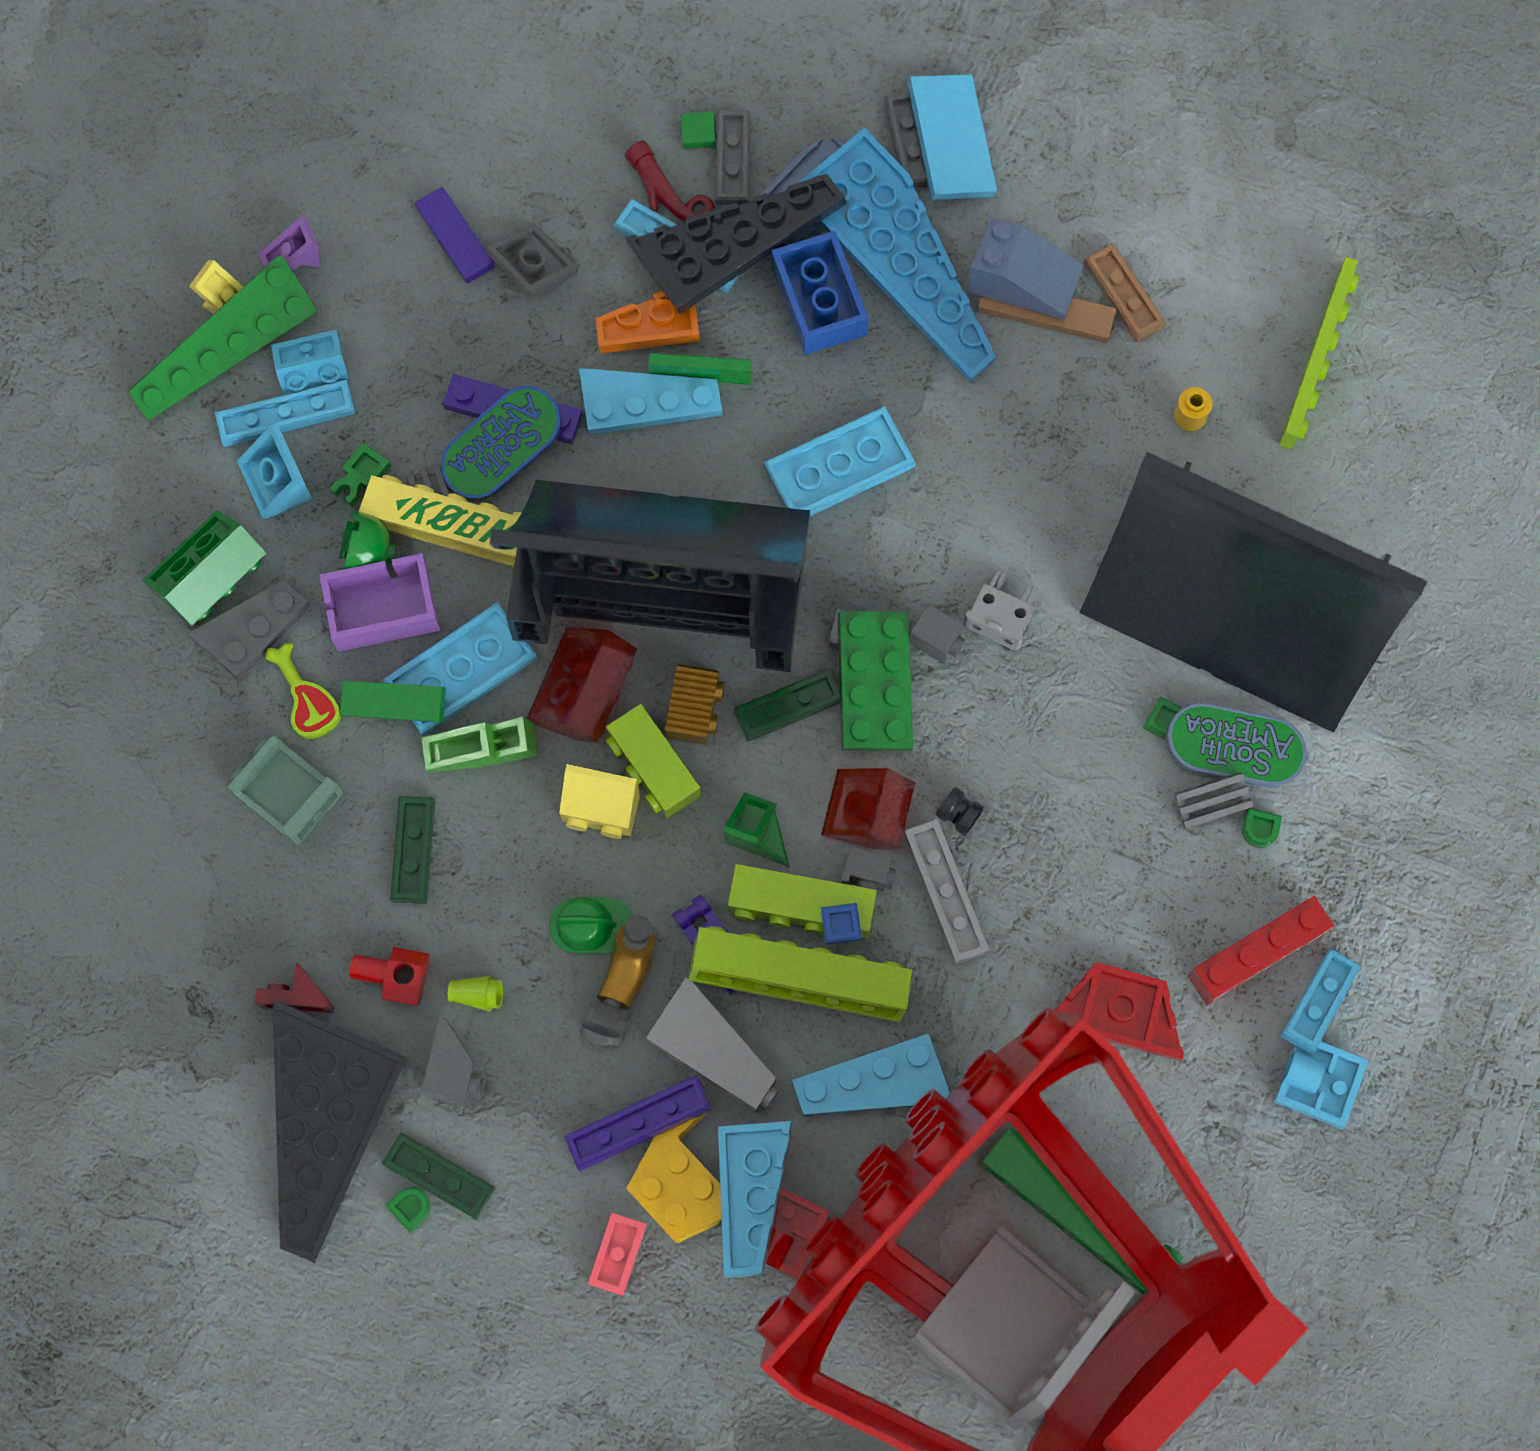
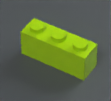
M639 704L606 726L609 737L605 740L607 746L616 758L622 755L629 766L624 768L629 778L637 779V783H641L648 792L644 798L655 814L661 811L667 820L701 797L700 786L642 704Z

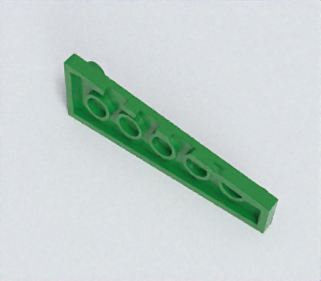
M279 254L127 392L148 421L318 311L283 256Z

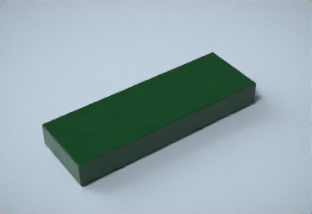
M829 668L734 708V713L747 742L840 704V690Z
M399 796L391 902L427 904L435 799L432 797Z
M400 1132L381 1163L477 1220L495 1190L494 1186Z

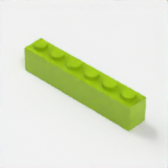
M709 926L706 928L699 927L694 942L688 980L900 1022L907 1010L912 969L903 968L902 965L896 962L877 963L867 961V958L861 955L842 956L832 954L826 948L807 949L797 947L791 941L781 940L772 942L762 940L756 934L745 933L737 935L727 933L725 929Z

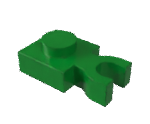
M362 443L342 467L346 477L337 480L330 487L332 494L337 497L342 490H351L345 501L350 507H353L359 499L360 490L363 487L367 489L371 475L382 478L391 467L390 461L365 443Z

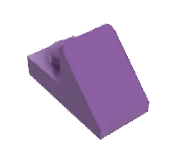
M301 216L259 253L264 267L279 254L283 256L292 272L300 265L317 268L320 266L318 244L306 217Z

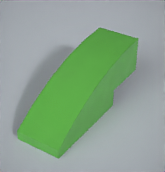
M524 717L496 724L482 722L422 737L426 772L477 768L539 756L534 722Z

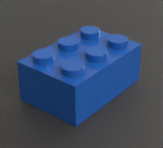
M835 231L771 250V268L804 355L867 335L869 318Z

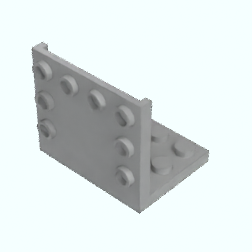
M1001 1226L910 1341L1008 1426L1017 1431L1048 1410L1136 1291L1123 1282L1113 1290L1108 1286L1099 1297L1096 1295L1089 1301Z

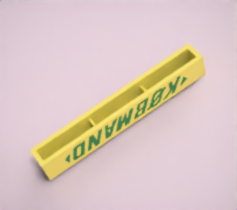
M371 475L359 512L377 517L386 525L389 532L514 567L516 547L508 550L494 549L489 543L492 529L510 530L520 517L521 512L508 514L501 512L498 507L489 503H480L479 506L467 502L464 497L457 494L449 493L447 496L435 493L433 489L425 485L416 484L415 487L402 484L401 480L393 476L383 475L380 478Z

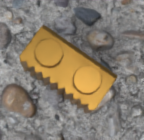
M677 664L665 726L666 738L707 745L709 735H716L719 715L713 714L715 702H722L725 682L719 681L718 670Z

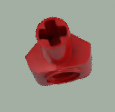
M394 947L388 960L354 954L349 977L350 979L383 985V1000L418 1006L421 1002L429 967V953ZM405 968L413 969L414 977L409 983H397V975L401 970Z

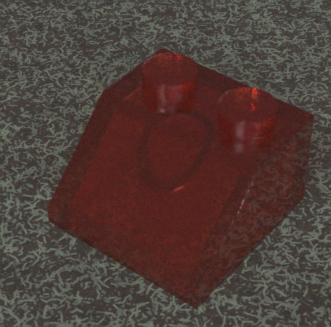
M889 768L837 769L821 835L826 838L871 849L900 850L916 782Z

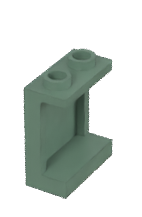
M274 734L269 740L264 739L254 750V757L246 766H240L232 774L228 789L241 802L298 847L344 793L337 783L328 776L322 775Z

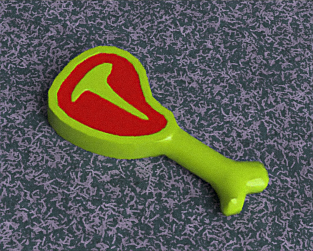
M285 642L278 649L268 648L265 655L266 660L279 666L294 698V706L291 713L293 730L304 739H315L333 730L340 723L342 717L340 715V707L333 696L318 684L304 681L291 661L293 644Z

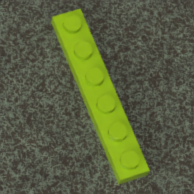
M1346 256L1338 272L1279 445L1292 449L1297 439L1303 440L1310 421L1304 418L1307 409L1313 411L1317 403L1320 391L1315 390L1317 380L1324 381L1330 362L1326 361L1325 357L1328 350L1334 351L1338 342L1340 332L1335 331L1338 321L1344 322L1348 313L1350 303L1345 302L1348 292L1354 293L1358 284L1360 274L1355 273L1359 260Z

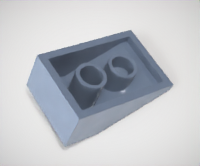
M991 217L971 267L968 293L1064 320L1083 265L1024 226Z

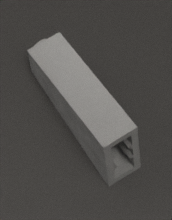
M685 978L646 1037L647 1043L756 1114L761 1106L767 1109L778 1093V1090L773 1088L776 1084V1077L696 985L689 981L688 978Z

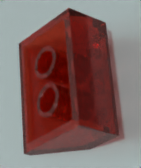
M566 627L526 719L534 722L537 726L571 739L597 743L605 730L606 721L612 707L618 700L619 691L624 679L632 667L637 648L608 629Z

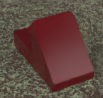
M298 963L295 965L293 991L289 990L290 986L276 983L268 984L267 989L256 988L255 1003L262 1009H273L275 1002L279 1001L299 1011L333 1013L334 1006Z

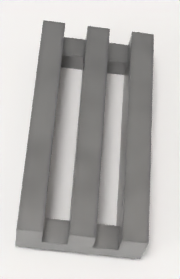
M1242 772L1174 793L1185 828L1254 807ZM1234 783L1238 784V789L1185 805V799ZM1242 797V801L1192 817L1188 815L1190 812L1233 798Z

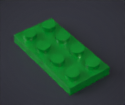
M840 611L838 613L841 750L911 751L913 749L908 612Z

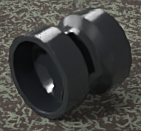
M954 787L937 810L936 816L943 821L952 822L955 825V829L965 836L985 807L977 801L971 802L965 798L963 791Z

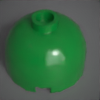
M351 511L350 516L354 522L347 521L339 553L340 559L346 558L344 569L382 561L392 564L395 544L389 543V531L386 525L377 517Z

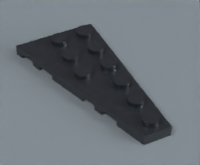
M824 174L790 185L786 191L770 196L764 193L755 196L754 201L739 206L736 202L689 217L685 223L669 228L663 225L654 228L653 233L637 237L635 234L625 239L677 312L681 314L769 256L771 250L783 247L846 205L847 202L845 196L831 178Z

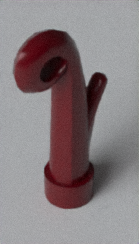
M645 140L636 142L625 152L624 157L632 168L636 169L642 179L652 211L657 212L659 198L673 215L685 223L689 217L715 209L712 199L705 195H696L684 205L654 158L655 153ZM697 205L705 207L704 211L700 213H694L693 209Z

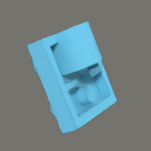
M1321 1041L1313 1055L1293 1045L1274 1103L1343 1130L1349 1119L1369 1060Z

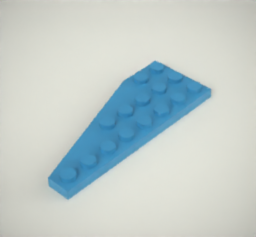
M863 128L799 182L824 174L831 178L845 196L847 204L818 224L827 233L836 232L842 249L970 383L995 362L996 356L980 322H977L969 305L970 301L957 280V274L936 230L933 229L927 217L925 206L922 200L918 198L909 173Z

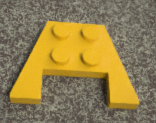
M708 1113L655 1136L626 1188L677 1244L719 1224V1221L722 1220L720 1183L681 1142V1138Z

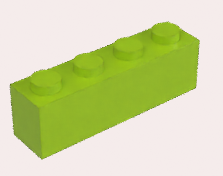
M736 864L728 902V913H734V918L741 921L755 922V918L770 920L769 925L787 929L793 924L804 926L805 932L824 935L821 907L857 903L861 936L868 938L877 890Z

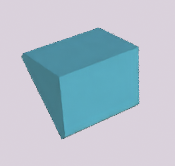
M271 424L237 460L262 519H268L312 499L278 424Z

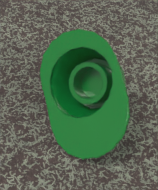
M608 897L569 898L557 905L551 914L549 922L550 936L555 944L566 952L613 953L618 930L626 925V921L633 914L625 904L617 899Z

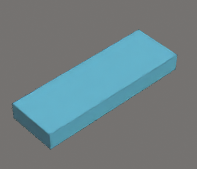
M1329 947L1280 1037L1313 1055L1361 965Z

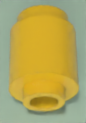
M1190 387L1181 393L1174 410V420L1180 428L1186 431H1196L1205 425L1213 405L1210 394L1199 387Z

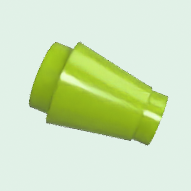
M493 976L451 980L448 985V1000L488 1012L492 1008L499 1009L503 1000L502 980L494 979Z

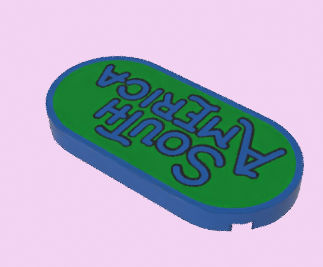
M520 386L505 393L460 432L445 448L441 460V470L447 485L458 495L469 499H486L498 493L557 440L561 429V412L555 400L546 391L534 386Z

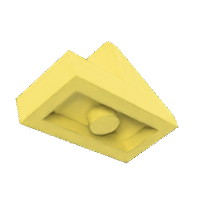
M208 260L189 285L192 290L205 300L203 307L213 314L230 297L243 288L238 281L214 260Z

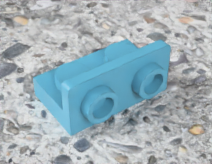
M337 329L271 345L275 371L284 395L349 379Z

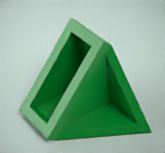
M744 792L725 825L724 843L790 867L775 811L777 804Z

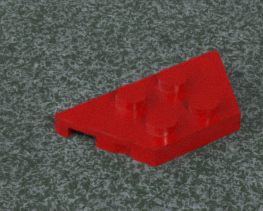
M1096 962L1054 1010L1057 1014L1077 1013L1108 1042L1177 1061L1183 1060L1184 1052L1180 1046L1175 1014L1171 1009L1169 1001L1170 994L1167 981Z

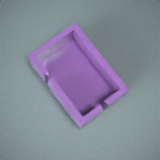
M423 553L392 559L393 568L397 574V577L392 579L385 561L319 575L324 603L328 609L326 613L331 640L338 652L440 631L429 570Z

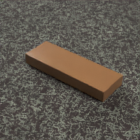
M1114 243L1085 258L1084 265L1112 307L1116 308L1117 315L1136 343L1165 328V320Z

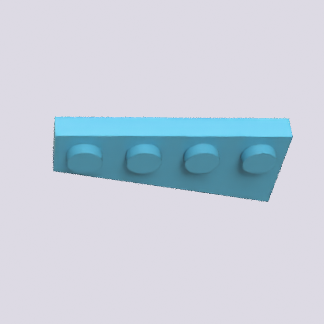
M579 368L589 435L722 416L717 379Z
M929 1033L792 1080L803 1116L913 1107L926 1092L933 1088L944 1098L950 1094Z

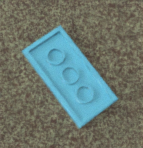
M972 74L910 76L907 84L931 199L994 197L997 193Z
M885 406L764 462V468L785 508L810 510V516L904 473L916 465L913 456Z
M496 602L384 678L383 681L384 683L445 687L444 723L538 658L528 642L512 640L506 620L507 614L500 604ZM412 721L423 737L443 724L439 722Z

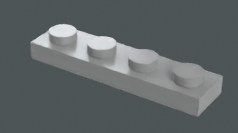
M938 819L905 830L906 841L955 965L989 953L988 944Z

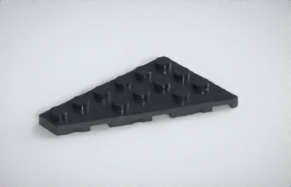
M276 1001L273 1006L280 1248L315 1263L407 1058Z

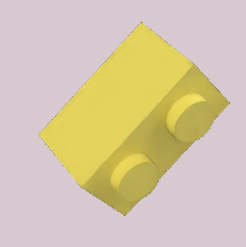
M567 764L559 813L562 822H566L568 828L577 831H587V827L601 830L602 835L610 838L621 839L622 835L631 836L640 800L637 779Z

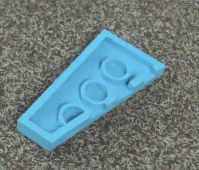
M791 1121L718 1126L724 1277L726 1278L764 1275L793 1127Z

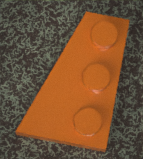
M663 291L653 294V299L635 305L631 303L595 318L600 354L700 342L695 305L679 314Z

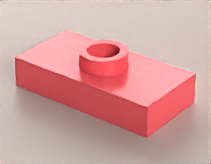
M611 1212L588 1285L624 1296L647 1227L646 1223Z

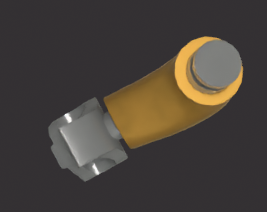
M636 915L630 917L626 921V925L618 930L611 962L596 996L599 1000L591 1001L580 1031L582 1036L590 1039V1043L602 1048L605 1045H620L630 1018L628 1011L623 1009H629L652 964L655 938L651 932V922L644 916Z

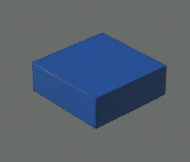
M857 903L821 907L826 945L862 940Z

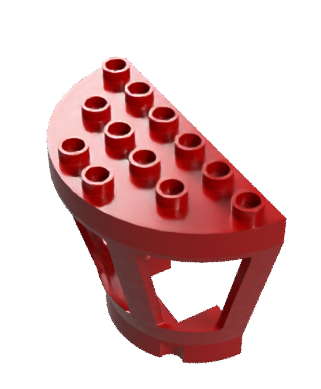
M1050 1007L1040 1012L1021 1035L1000 1049L996 1054L991 1049H988L977 1057L963 1074L960 1085L946 1098L933 1088L916 1102L905 1118V1123L913 1129L908 1138L895 1152L885 1143H881L864 1159L855 1173V1177L863 1183L858 1190L857 1197L840 1219L836 1216L832 1217L814 1235L806 1248V1252L812 1258L788 1296L783 1294L778 1297L763 1313L755 1326V1331L766 1340L761 1356L760 1368L795 1399L902 1451H981L823 1374L820 1370L823 1357L839 1324L865 1283L871 1282L923 1322L927 1320L953 1287L952 1283L896 1243V1240L956 1170L1005 1122H1010L1147 1288V1293L1133 1304L1102 1336L1048 1410L1044 1412V1416L1026 1451H1157L1234 1368L1256 1386L1309 1329L1305 1323L1273 1296L1118 1050L1077 1013L1057 1014ZM1100 1063L1218 1249L1205 1253L1186 1264H1178L1040 1097V1093L1066 1075L1087 1065Z

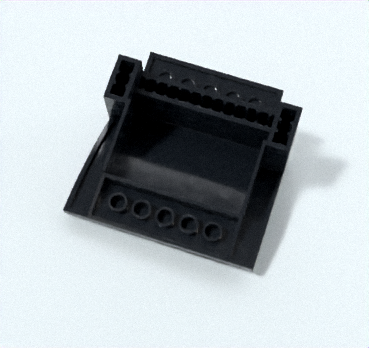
M1147 452L1140 465L1136 480L1110 544L1079 613L1194 668L1203 669L1228 684L1334 733L1372 666L1408 611L1422 595L1428 581L1388 563L1392 556L1386 553L1380 558L1372 556L1190 472L1192 463L1188 461L1184 468Z
M535 480L529 499L520 517L508 531L491 530L489 544L494 549L508 550L512 547L517 548L506 615L513 641L548 644L554 605L556 616L750 638V649H756V669L791 672L810 510L687 496L677 497L660 493Z

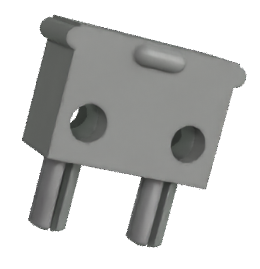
M996 571L990 585L984 583L972 610L966 612L963 625L966 629L1010 649L1019 650L1024 638L1023 633L1035 608L1032 603L1038 593V588L1034 587L1028 602H1026L1033 586L1028 585L1020 600L1000 591L1007 578L1004 572L996 588H994L1001 574V571Z

